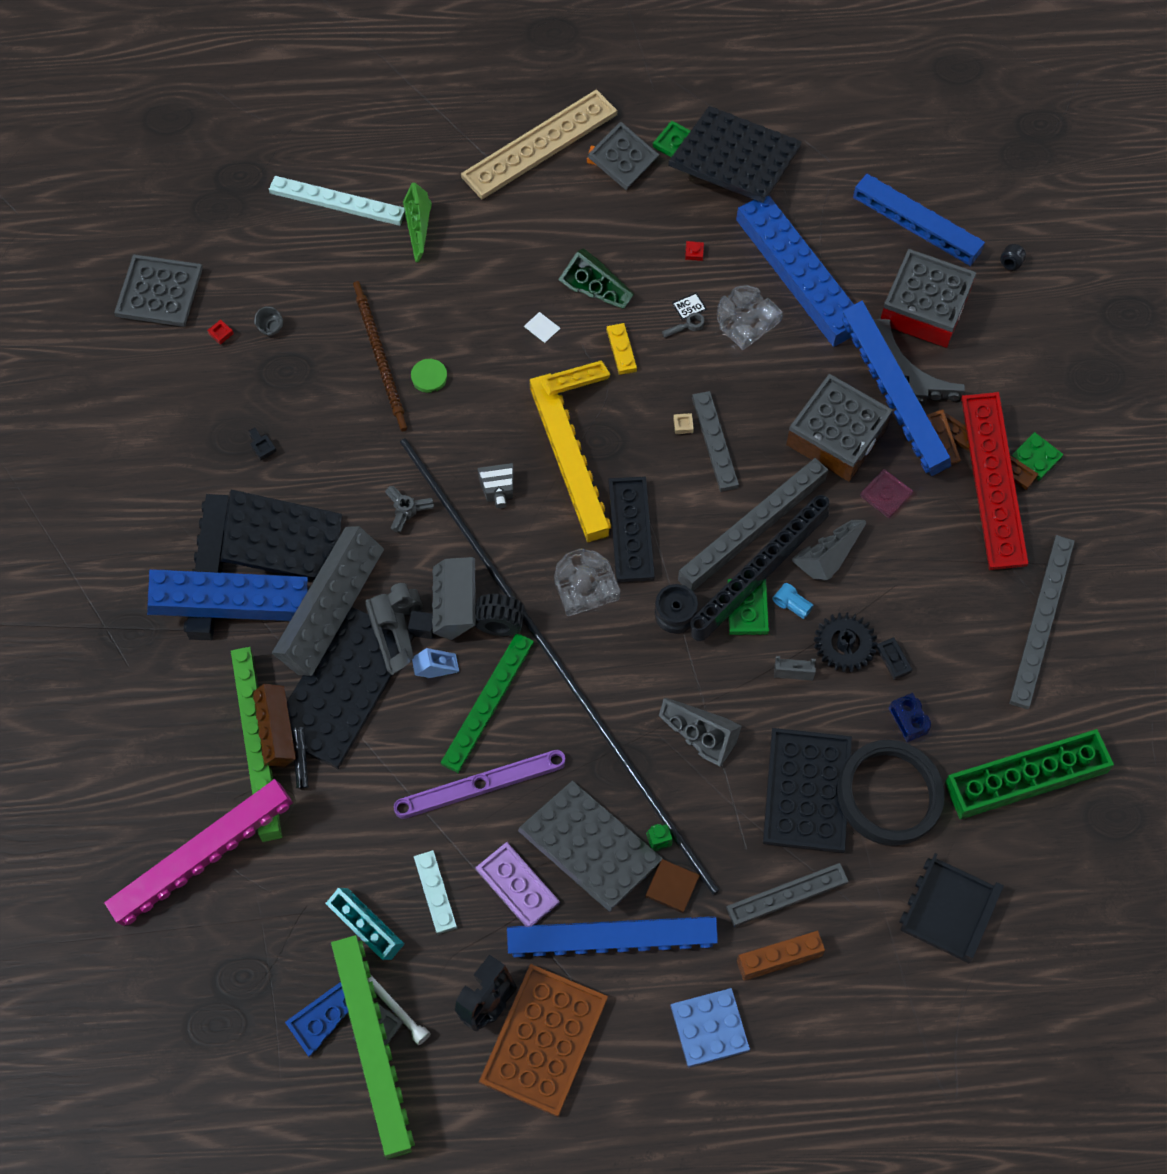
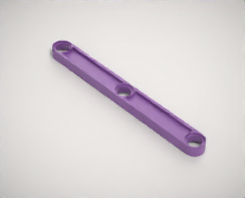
M553 750L410 795L395 802L394 812L397 817L405 819L562 769L565 766V755L559 750ZM553 756H560L562 762L555 765L551 762V758ZM477 780H484L486 782L485 787L482 789L476 788L474 784ZM406 804L409 806V809L406 813H400L397 810L398 806Z

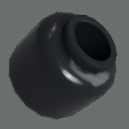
M1010 244L1006 246L1001 254L1000 262L1008 270H1017L1023 264L1026 252L1022 246Z

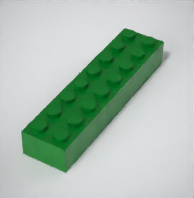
M1098 729L948 775L945 786L961 820L1107 774L1114 764Z

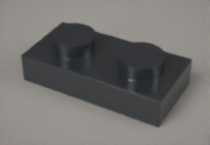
M894 637L877 644L876 649L894 680L912 672L911 666Z

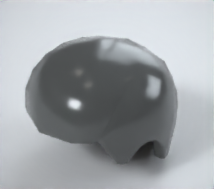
M265 306L255 314L254 324L262 334L273 336L283 327V318L274 307Z

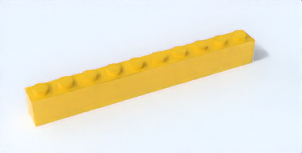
M551 373L530 379V390L586 541L588 543L608 537L611 524L609 518L604 516L605 508L603 503L599 502L597 498L599 497L598 489L596 486L593 487L591 482L593 481L592 473L586 469L587 460L585 455L580 453V442L575 440V429L573 424H569L570 416L568 410L563 408V397L561 394L558 395V393L549 396L541 384L540 380L542 377L551 375Z

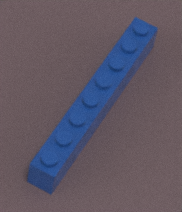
M866 174L855 187L853 198L967 265L971 266L982 253L985 242L979 237H975L965 229L956 226L951 221L937 215L934 211L908 198L905 194H901L891 186L882 183L877 178Z

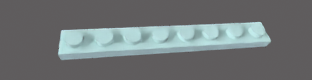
M278 176L274 177L269 188L270 194L399 226L405 215L403 207Z

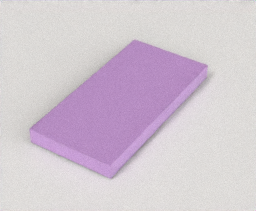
M508 842L475 867L477 872L525 926L535 925L560 904L555 895Z

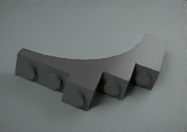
M873 319L921 405H925L927 399L961 400L965 391L964 384L946 382L922 372L898 348L891 332L890 320Z

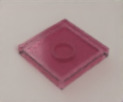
M883 469L860 493V497L890 518L912 495L913 490Z

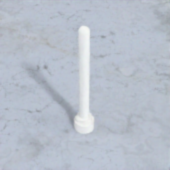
M372 976L367 978L368 982H373L375 993L410 1029L413 1036L412 1039L416 1044L421 1045L425 1042L431 1033L425 1027L418 1026Z

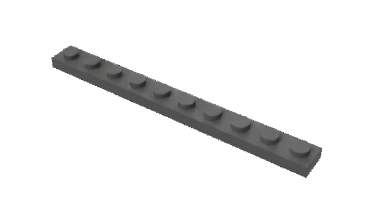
M1058 535L1054 538L1009 704L1027 710L1030 707L1075 540Z

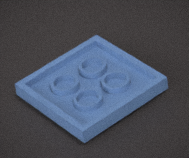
M732 988L671 1004V1010L688 1068L750 1051Z

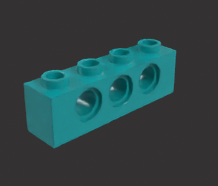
M338 888L325 903L382 960H392L404 946V943L348 888Z

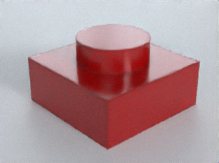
M686 241L685 260L703 261L704 242Z
M219 320L207 330L208 334L220 345L234 334L233 330L222 320Z

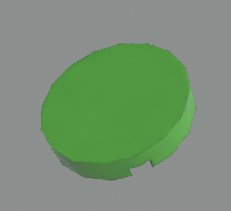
M434 359L419 361L411 371L413 385L419 391L425 393L440 390L447 381L445 366Z

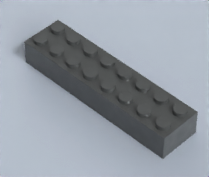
M360 526L345 527L272 651L274 656L297 675H313L384 551V548Z

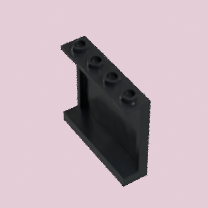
M935 853L932 859L927 858L923 867L926 873L924 877L919 876L915 885L918 888L916 895L912 893L907 904L910 905L908 913L904 911L899 921V923H902L900 931L970 963L976 953L1004 885L998 882L994 885L936 859L938 854Z

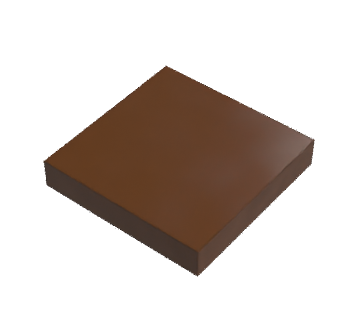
M662 859L646 893V898L684 913L699 875Z

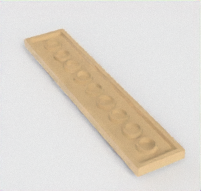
M594 90L462 172L461 178L481 199H484L615 117L617 110L597 90Z

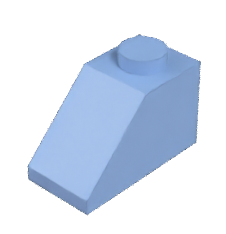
M426 648L412 659L416 676L433 678L459 672L455 653Z

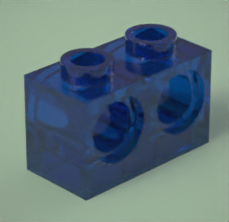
M913 693L891 702L889 710L906 742L928 734L931 728V720L928 715L924 714L920 700L915 698ZM902 706L910 707L911 711H906ZM912 723H918L920 728H915Z

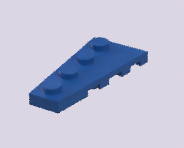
M341 982L285 1022L309 1058L348 1014Z

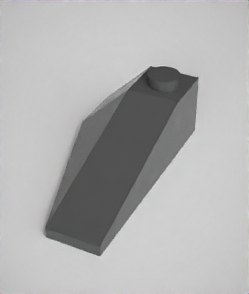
M848 521L833 531L834 535L826 538L822 537L818 540L819 544L812 548L807 546L792 558L793 563L813 579L828 580L832 578L833 574L839 570L865 527L866 521Z
M669 698L663 699L659 717L675 732L678 731L689 745L692 744L699 751L698 754L702 758L718 766H722L736 745L742 727L725 717Z

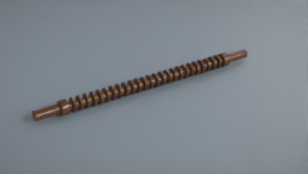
M355 281L353 286L357 295L356 302L367 329L366 332L375 354L374 357L376 358L380 375H382L381 378L386 388L385 391L387 396H389L388 400H390L389 403L393 415L397 418L400 430L404 432L408 429L403 416L404 409L401 407L402 404L397 394L398 391L390 373L391 370L389 369L385 352H383L384 349L375 327L373 315H371L372 312L370 311L367 297L363 294L360 282Z

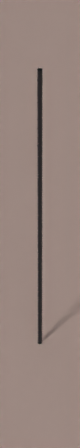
M402 439L400 441L401 445L505 595L517 599L407 439ZM524 610L523 621L658 817L664 825H668L672 837L712 895L718 893V887Z

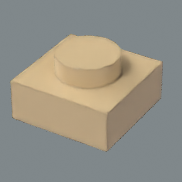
M692 413L673 415L675 434L693 433Z

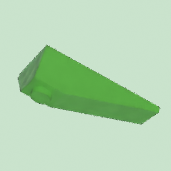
M411 183L403 205L415 262H419L424 253L432 203L424 189L416 183Z

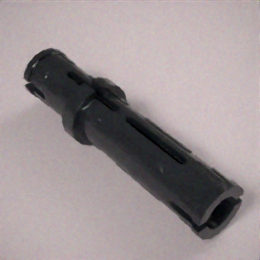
M295 727L291 728L296 757L294 760L296 789H301L302 786L308 788L307 745H305L304 727H298V729Z

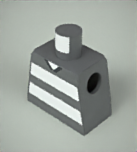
M513 463L478 468V477L486 500L488 502L495 501L496 508H505L507 506L506 499L513 498Z

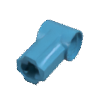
M784 583L773 597L776 605L783 609L788 608L802 619L808 616L814 606L800 596L797 590L788 583Z

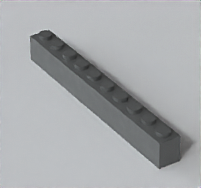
M814 458L681 568L678 581L692 591L697 589L825 482L828 469Z

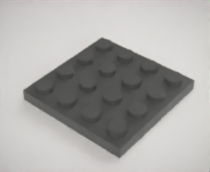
M133 254L114 312L115 316L185 327L203 270L202 264Z

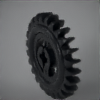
M839 612L837 619L831 614L830 621L825 618L824 625L820 623L818 626L820 630L815 631L816 636H818L814 637V642L818 643L814 646L816 650H819L817 656H823L821 661H828L827 666L831 667L834 665V670L836 671L839 667L842 669V672H845L846 668L853 672L854 667L857 670H861V665L867 666V661L873 660L871 655L876 654L874 648L878 644L874 642L877 639V635L871 636L874 633V628L867 630L870 622L863 625V617L856 621V614L850 619L848 612L845 618ZM838 632L839 636L836 642V647L840 652H843L844 655L838 653L833 648L831 643L832 637ZM857 637L859 640V649L852 654L851 650L853 649Z

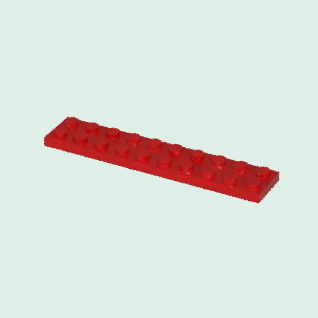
M999 392L964 395L961 401L989 570L1027 567L1028 558Z

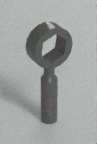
M691 313L688 315L685 324H679L664 330L662 335L666 338L683 331L687 327L691 331H699L704 326V317L700 313ZM693 319H697L700 321V323L694 325L690 323V321Z

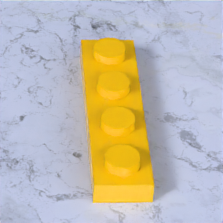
M601 360L544 376L540 382L550 396L606 380L611 374Z

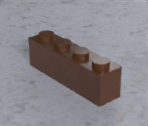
M263 684L253 692V700L256 707V719L258 720L264 765L285 767L296 759L284 686Z

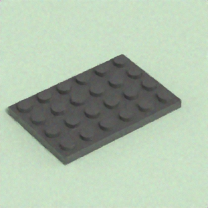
M573 781L522 824L518 830L609 912L643 881L663 859Z

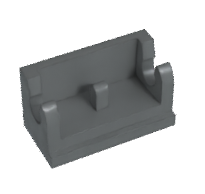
M776 656L774 678L813 681L816 659L811 658V661L780 659V656Z

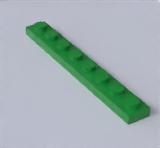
M515 634L441 761L442 766L459 774L534 644L533 640L523 635Z

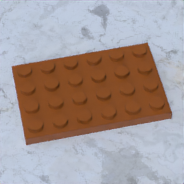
M530 964L479 1083L559 1117L608 996Z

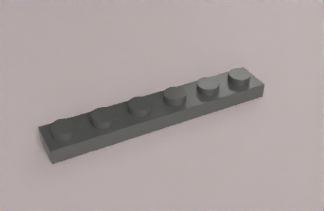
M707 391L693 394V404L719 490L723 492L737 489L739 484L711 393Z
M838 863L728 905L726 909L733 926L736 927L848 884V879L841 864Z

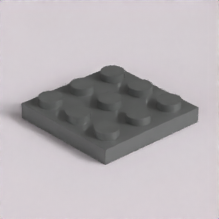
M620 121L587 157L627 190L658 158L659 154Z

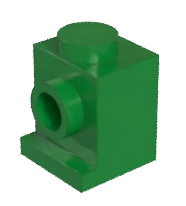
M667 824L653 825L646 832L652 850L658 851L672 846V836Z

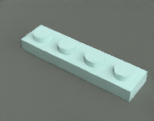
M434 851L414 856L437 935L457 929Z

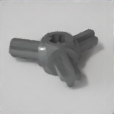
M389 486L385 491L394 502L393 506L396 509L394 512L396 517L391 526V530L396 533L402 531L406 520L412 518L416 511L434 508L432 498L414 500V498L402 495L394 486Z

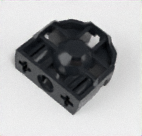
M491 955L485 959L474 973L475 979L483 988L481 990L477 988L473 991L465 985L455 1004L454 1011L458 1014L459 1019L476 1032L488 1023L497 1020L506 1008L507 1000L517 989L506 965Z

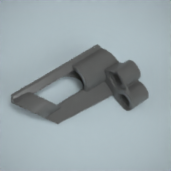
M406 583L393 585L390 594H381L366 600L370 621L375 636L378 639L387 671L391 675L401 670L414 658L404 615H411V611L421 612L423 610L418 590L408 589ZM382 629L393 631L399 654L393 658L390 657Z

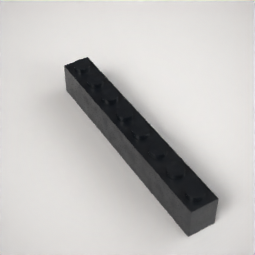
M206 494L205 501H202L203 518L199 519L201 532L200 535H197L198 552L195 551L194 553L196 565L195 569H192L193 572L222 573L223 528L227 515L229 495ZM188 616L187 621L184 622V632H186L189 640L212 641L215 618Z

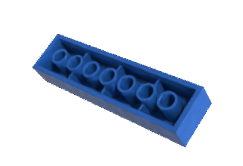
M149 569L147 615L291 621L307 593L308 577Z

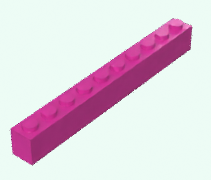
M275 779L104 902L116 923L123 926L133 923L142 912L145 913L151 910L153 904L159 900L166 899L175 888L184 886L193 875L202 873L205 869L204 867L208 864L217 862L226 851L235 849L240 841L254 835L255 830L259 827L266 826L277 814L287 811L293 803L282 785Z

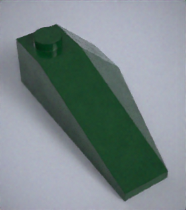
M584 248L577 251L558 279L575 292L584 293L589 297L598 298L623 309L634 296L630 289Z

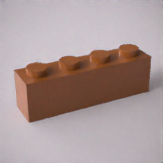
M815 931L740 954L737 958V964L743 981L822 957L825 949L819 932Z

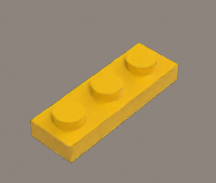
M625 324L607 326V334L619 375L637 372Z

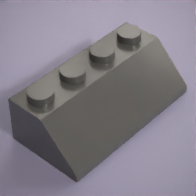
M473 557L444 559L433 566V634L452 640L476 625L475 558Z

